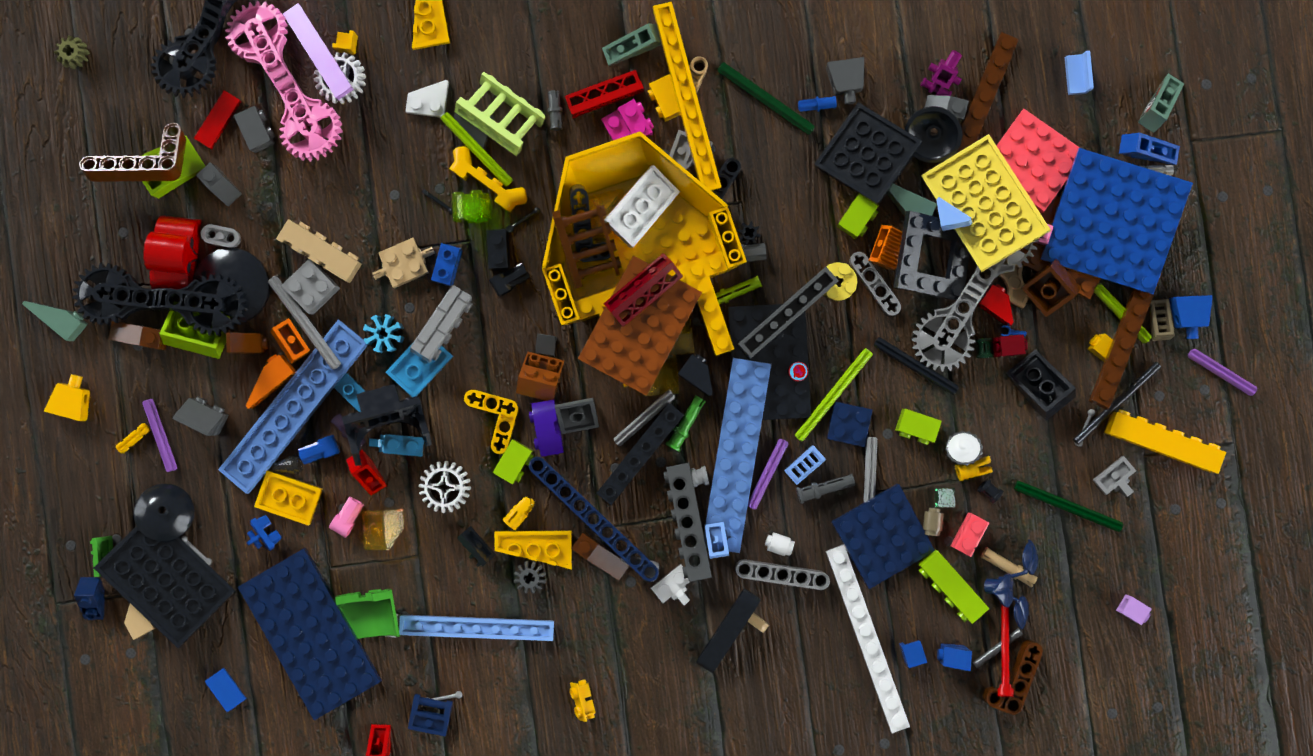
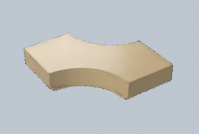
M1016 264L1015 271L1000 274L999 277L1006 285L1010 303L1023 309L1029 297L1021 289L1024 285L1022 279L1023 265L1020 268Z

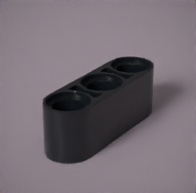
M736 158L727 159L718 172L719 180H724L727 183L725 188L712 190L720 199L724 198L740 172L741 164ZM735 164L737 170L735 172H729L727 170V165Z

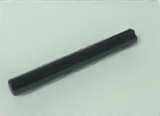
M880 337L876 339L874 347L948 393L954 395L958 390V385L926 367V365Z

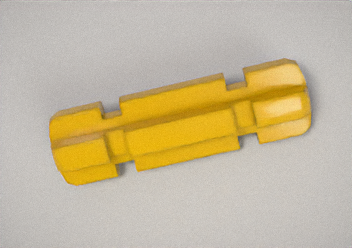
M145 423L139 425L136 430L132 431L122 442L116 445V449L121 454L128 451L129 447L135 445L143 438V435L150 432L149 426Z

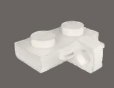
M682 564L651 587L662 603L670 597L673 600L678 598L683 605L690 601L684 593L687 591L685 585L689 583L688 578L684 579Z

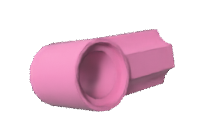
M349 497L340 513L330 523L329 529L346 538L353 529L354 521L364 504L357 499Z

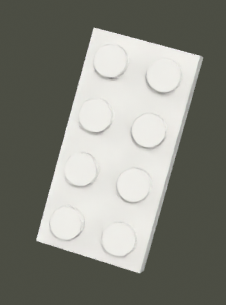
M651 165L606 217L604 222H609L611 230L629 248H633L680 191L654 165Z

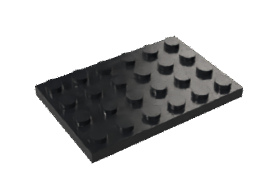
M783 304L728 307L729 332L734 346V350L731 351V366L733 358L771 364L762 420L809 418L811 416L806 312L804 311L749 359L737 344ZM795 362H802L808 368V375L802 381H794L788 374L789 367Z
M137 526L93 567L177 648H180L236 592L180 537L171 541H155L141 533Z

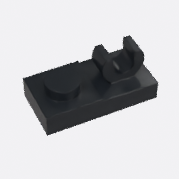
M471 526L457 537L462 545L471 552L469 558L475 557L479 561L476 564L477 567L480 565L484 566L496 555Z

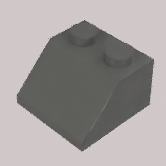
M197 396L196 398H188L172 419L206 436H216L220 434L229 415L224 413V408L217 405L212 407L207 404V400Z

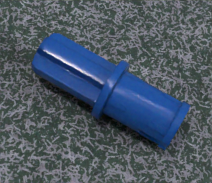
M816 96L815 99L798 101V110L800 112L812 110L819 112L821 109L837 107L835 96L824 98Z

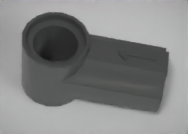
M765 243L741 244L747 262L767 259Z

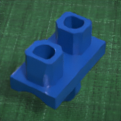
M265 515L257 520L254 518L250 521V525L257 535L255 536L252 530L249 531L247 535L250 537V540L247 542V545L250 546L254 543L257 549L262 547L259 541L261 539L267 549L271 551L282 537L277 530L269 535L265 533L263 529L272 524Z

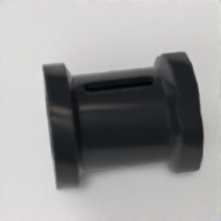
M989 478L983 481L977 489L979 493L982 492L990 499L989 502L992 504L1003 494V490L996 488Z

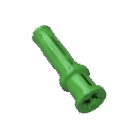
M695 395L678 427H674V433L670 440L666 441L665 444L678 452L681 451L680 447L685 438L689 437L688 432L706 402L705 400Z

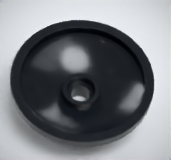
M929 106L916 111L909 118L904 129L922 140V145L914 154V157L927 163H939L949 159L957 152L962 141V127L958 118L951 111L938 106ZM935 128L938 132L932 133L931 129Z
M158 484L148 488L140 495L134 507L136 526L146 537L155 541H171L182 536L190 528L194 519L192 499L186 491L172 484ZM162 507L166 508L164 514L159 513V509Z

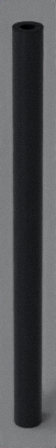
M1155 362L1111 403L1109 409L1103 410L1073 441L1079 445L1161 368V365Z

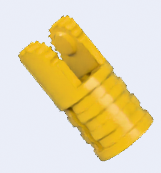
M990 456L982 457L975 461L974 464L967 466L956 464L955 470L959 481L992 473V467L984 466L978 468L979 466L989 464L991 462Z
M523 497L502 520L516 531L518 526L528 517V513L534 508V499Z

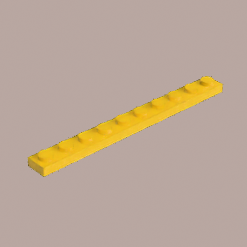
M672 2L655 5L652 9L698 180L711 191L720 189L721 183Z

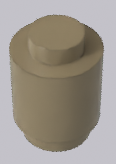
M929 508V511L924 512L923 529L925 530V535L940 536V531L943 530L944 513H941L939 508Z

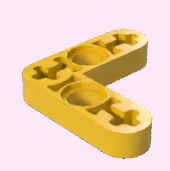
M469 390L464 396V401L468 406L499 414L491 441V449L496 454L504 453L511 441L519 412L518 404L507 398L478 390ZM476 393V397L482 399V395H485L483 407L479 406L481 402L474 401L472 404L468 396ZM489 398H494L497 401V406L494 409H490L486 405ZM500 400L504 401L502 405L509 406L510 403H512V407L515 408V411H511L510 414H508L507 409L501 408V412H499L498 409L501 405ZM504 421L510 424V430L506 433L500 430V424ZM497 433L505 436L508 435V439L503 438L502 444L505 445V448H501L500 451L495 446V442L498 443L500 441Z

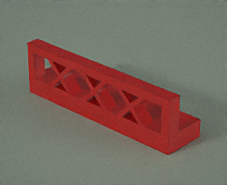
M633 70L565 96L572 118L643 93L644 87L637 71ZM634 76L636 83L628 86L623 85L626 78ZM610 84H615L619 86V89L609 93L606 92V89ZM596 90L601 93V96L596 98H588L591 91ZM575 97L584 99L582 103L572 106L570 99Z

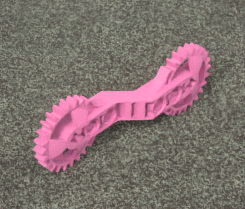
M256 1L255 6L249 2L248 8L242 5L241 12L235 10L237 16H230L233 22H227L230 28L225 30L228 34L225 38L229 42L228 46L241 59L244 58L247 62L262 65L285 103L284 115L280 122L284 127L279 129L283 133L280 136L283 140L282 145L290 154L292 153L295 158L299 156L302 161L307 158L311 162L313 156L318 161L321 154L326 157V151L332 153L331 147L338 146L335 140H341V137L338 135L343 132L340 128L342 125L339 120L340 116L327 103L324 104L319 99L305 96L283 60V48L287 42V38L284 35L288 34L286 30L288 24L285 22L286 19L279 9L275 8L273 4L268 5L265 1L262 5L259 1ZM276 18L278 23L268 31L262 23ZM243 33H246L249 42L237 45L236 39ZM331 117L332 122L322 129L319 121ZM298 132L306 138L294 144L290 141Z

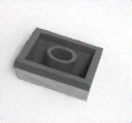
M594 398L555 405L562 434L599 427Z

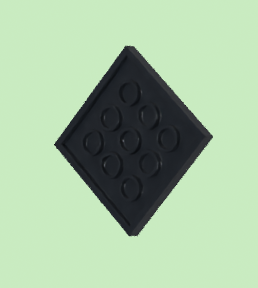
M858 102L814 165L878 206L922 145V140Z

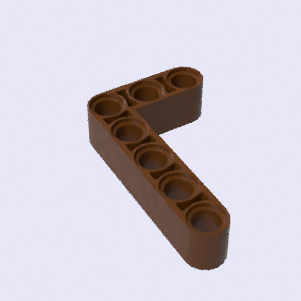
M170 123L164 127L159 155L87 156L80 161V168L87 179L93 182L174 181L182 173L186 137L177 123Z

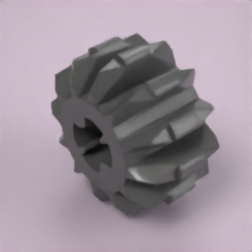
M525 561V568L519 565L518 569L521 572H514L515 576L520 577L514 579V583L520 582L521 584L517 589L520 590L524 586L525 594H527L529 588L531 593L534 594L535 587L538 590L542 589L539 583H546L545 579L540 578L545 576L546 572L540 573L539 571L543 566L540 565L536 569L535 561L532 562L531 567L529 562ZM532 573V577H535V579H532L531 582L527 581L528 578H525V575Z

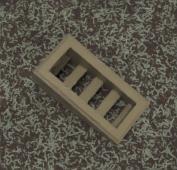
M1169 299L1152 300L1149 306L1152 341L1171 340L1175 333ZM1155 307H1164V310H1155ZM1156 315H1165V317L1157 318ZM1164 322L1166 323V325H1159V326H1158V324H1157V323H1164Z

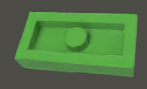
M112 536L92 538L90 541L93 551H91L93 567L113 549ZM94 569V577H101Z

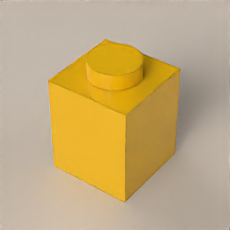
M1105 333L1096 334L1090 340L1089 344L1091 345L1088 350L1104 362L1113 339Z

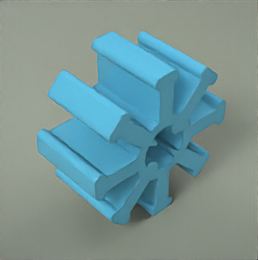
M387 314L384 315L385 320L383 324L380 316H372L371 319L374 320L377 327L374 329L370 325H364V331L374 332L373 336L364 338L365 343L372 345L373 342L377 341L376 347L373 349L376 352L383 353L384 344L388 348L387 351H396L397 349L393 346L391 340L395 339L397 342L403 343L404 337L396 336L393 332L404 329L403 325L396 322L395 325L391 326L394 317ZM385 329V332L388 333L387 337L380 335V332Z

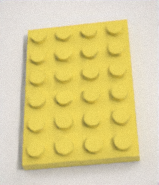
M989 134L921 175L936 201L940 197L972 218L973 223L970 226L956 228L955 231L981 272L1051 231Z

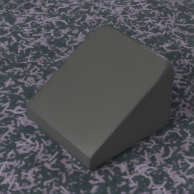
M537 333L535 353L554 356L557 337Z

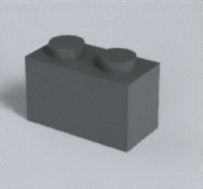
M253 106L234 115L250 151L257 153L275 144L273 140L275 134L271 127H267L265 122L267 117L262 109L260 110Z

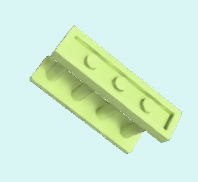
M483 72L479 82L482 86L469 100L460 97L456 102L454 112L517 156L523 146V141L521 140L534 123L541 127L544 123L545 115L541 110L528 104L524 98L514 94L509 87L499 83L492 75ZM489 90L497 97L484 112H481L474 105ZM504 101L512 109L500 123H497L490 116ZM518 113H521L528 120L516 134H512L505 128Z

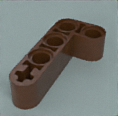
M1026 640L1020 647L1010 674V684L1014 689V697H999L997 688L988 687L983 692V699L987 704L1012 715L1021 712L1043 653L1042 647L1033 640ZM1029 648H1034L1035 651L1029 652ZM1024 664L1029 665L1026 672L1021 671V667ZM1022 682L1021 689L1015 690V684ZM997 693V699L990 701L991 694ZM1015 700V706L1008 708L1009 701Z

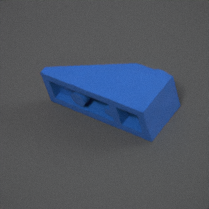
M1142 133L1123 134L1119 154L1137 159L1177 165L1180 146Z

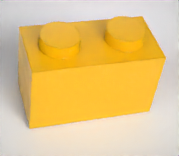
M670 74L649 83L650 90H647L651 101L655 100L658 106L655 109L659 118L663 117L666 122L681 115Z

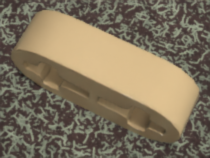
M754 612L748 620L751 625L763 633L769 626L767 622Z

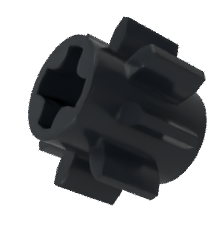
M752 221L747 226L745 223H742L743 230H737V233L741 234L739 240H744L745 245L750 241L756 244L754 238L761 236L757 234L759 226H752ZM746 229L753 231L752 238L750 236L745 237Z

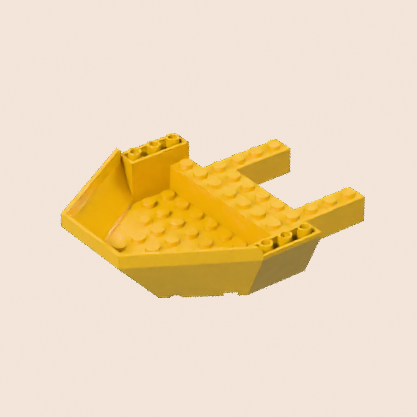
M637 132L566 156L554 211L560 210L561 216H571L569 189L575 184H581L585 187L588 194L589 210L596 208L594 200L598 199L599 205H604L606 215L608 216L651 165H654L680 193L633 248H629L611 230L612 233L608 235L610 240L614 239L617 251H614V256H619L622 268H619L620 275L616 276L615 270L612 268L585 276V279L581 280L583 287L575 289L557 228L552 218L542 271L561 325L583 322L601 316L606 307L604 303L611 298L632 257L635 256L651 264L664 253L683 275L680 281L702 292L697 305L715 356L734 350L710 280L711 277L726 273L747 262L728 205L642 132ZM578 191L576 195L578 203H581L580 191ZM579 210V211L576 212V214H579V213H582V212H585V211H584V210ZM599 216L590 218L591 229L601 226ZM570 224L565 229L567 234L571 233L573 235V227ZM581 229L578 233L586 231V229ZM600 234L592 238H605L604 234ZM571 245L572 251H575V245ZM611 257L606 260L591 262L579 260L576 264L577 268L585 269L612 260ZM672 269L667 274L674 276L676 273Z

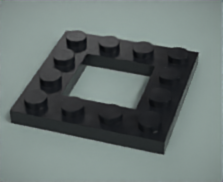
M906 211L893 288L956 301L965 288L970 253L955 229L942 231L939 217ZM923 235L951 241L945 278L917 272Z

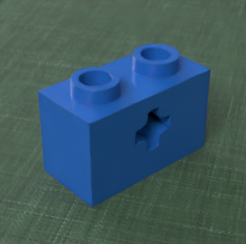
M441 243L431 280L451 287L454 284L463 250Z

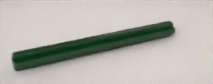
M725 62L719 66L718 72L807 135L812 133L815 125Z
M1017 481L1015 483V491L1120 532L1123 528V522L1024 482Z

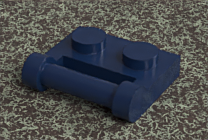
M415 694L408 729L446 737L453 701L447 700V702ZM419 705L444 709L445 711L444 714L419 710L418 708Z

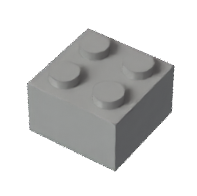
M310 259L281 285L308 314L312 315L340 289Z

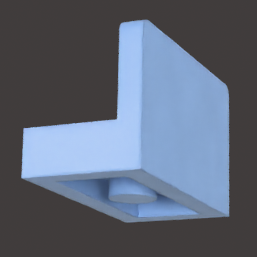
M1085 51L1080 55L1064 57L1068 95L1086 94L1091 91L1094 86L1090 51Z

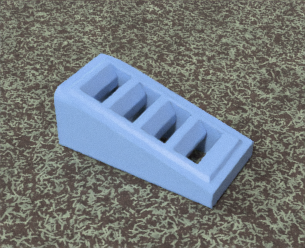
M812 445L789 465L784 472L798 485L826 459ZM811 452L818 459L817 462L809 456ZM804 458H807V460L812 464L811 467H809L803 461ZM801 463L807 471L803 472L797 464ZM793 468L801 475L799 478L791 471Z

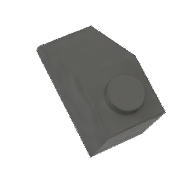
M928 95L925 107L938 106L951 111L961 123L965 118L969 101L953 96Z
M211 162L196 175L228 207L242 195L219 167Z

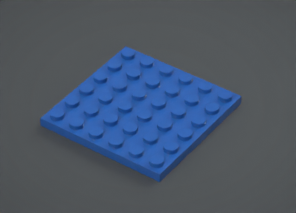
M1078 148L1052 223L1053 230L1049 242L1044 246L1040 259L1050 263L1057 259L1063 267L1154 295L1193 183Z

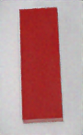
M224 90L194 139L212 149L242 101Z

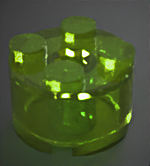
M472 190L470 194H464V192L452 193L453 222L462 223V219L468 221V223H481L491 220V198L489 193H482V190Z

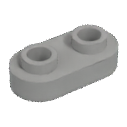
M209 224L204 226L201 231L202 239L209 244L235 248L241 242L240 233L232 228ZM214 231L216 235L214 238H211L210 234ZM231 235L234 236V240L232 242L229 241V237Z

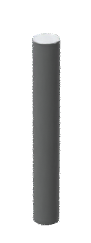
M1019 628L1009 634V644L1023 635ZM1001 641L972 662L977 669L1001 651Z

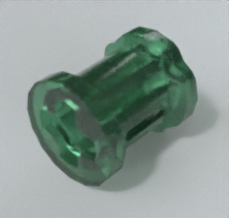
M993 338L975 339L978 347L976 358L994 357L991 351Z

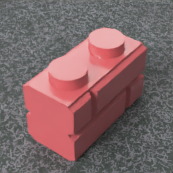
M968 512L950 546L972 557L975 551L974 548L979 544L989 522Z

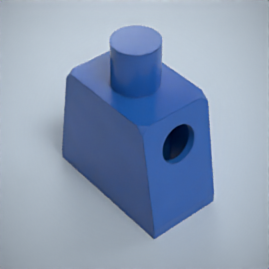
M1212 295L1169 298L1175 328H1186V339H1199L1198 328L1209 326Z

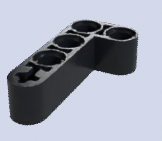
M581 184L571 186L569 189L571 216L575 215L579 210L589 211V200L585 187ZM578 191L581 192V194H580V201H581V203H578L577 198H576V195H577V192H578ZM591 219L573 223V234L578 233L581 229H591ZM590 237L574 242L575 251L579 252L582 248L589 249L606 244V239H593ZM609 251L580 259V261L606 260L611 256Z

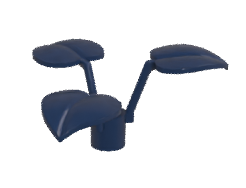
M1028 540L1022 555L1024 571L1015 574H1005L1003 577L999 576L998 579H986L984 583L985 593L994 594L1004 607H1009L1012 600L1016 603L1014 606V618L1020 630H1023L1027 622L1029 604L1024 596H1021L1019 599L1013 597V578L1027 573L1034 575L1036 572L1038 554L1031 540Z

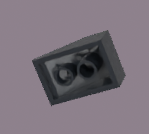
M1036 349L1006 373L1030 405L1046 421L1076 397V388Z

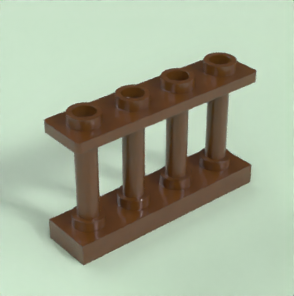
M598 199L594 200L595 209L572 216H561L560 210L552 212L575 289L583 287L581 280L585 279V276L614 268L616 276L620 275L619 268H622L619 256H614V251H617L614 239H609L608 234L612 233L609 222H604L603 217L607 216L604 205H599ZM599 216L601 226L573 235L571 233L567 234L565 228L569 227L568 225ZM600 234L605 236L606 244L579 252L572 251L571 245H574V242ZM607 251L610 253L612 261L585 269L577 268L576 263L580 259Z

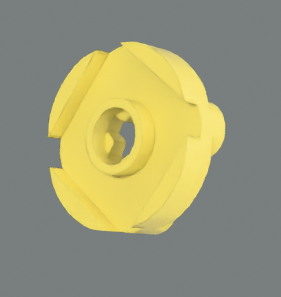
M840 262L826 266L835 277L842 278L843 282L841 287L835 284L824 296L834 301H842L850 297L856 290L857 276L854 270L848 264Z

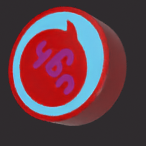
M795 362L789 367L788 374L792 380L802 381L808 375V368L802 362Z

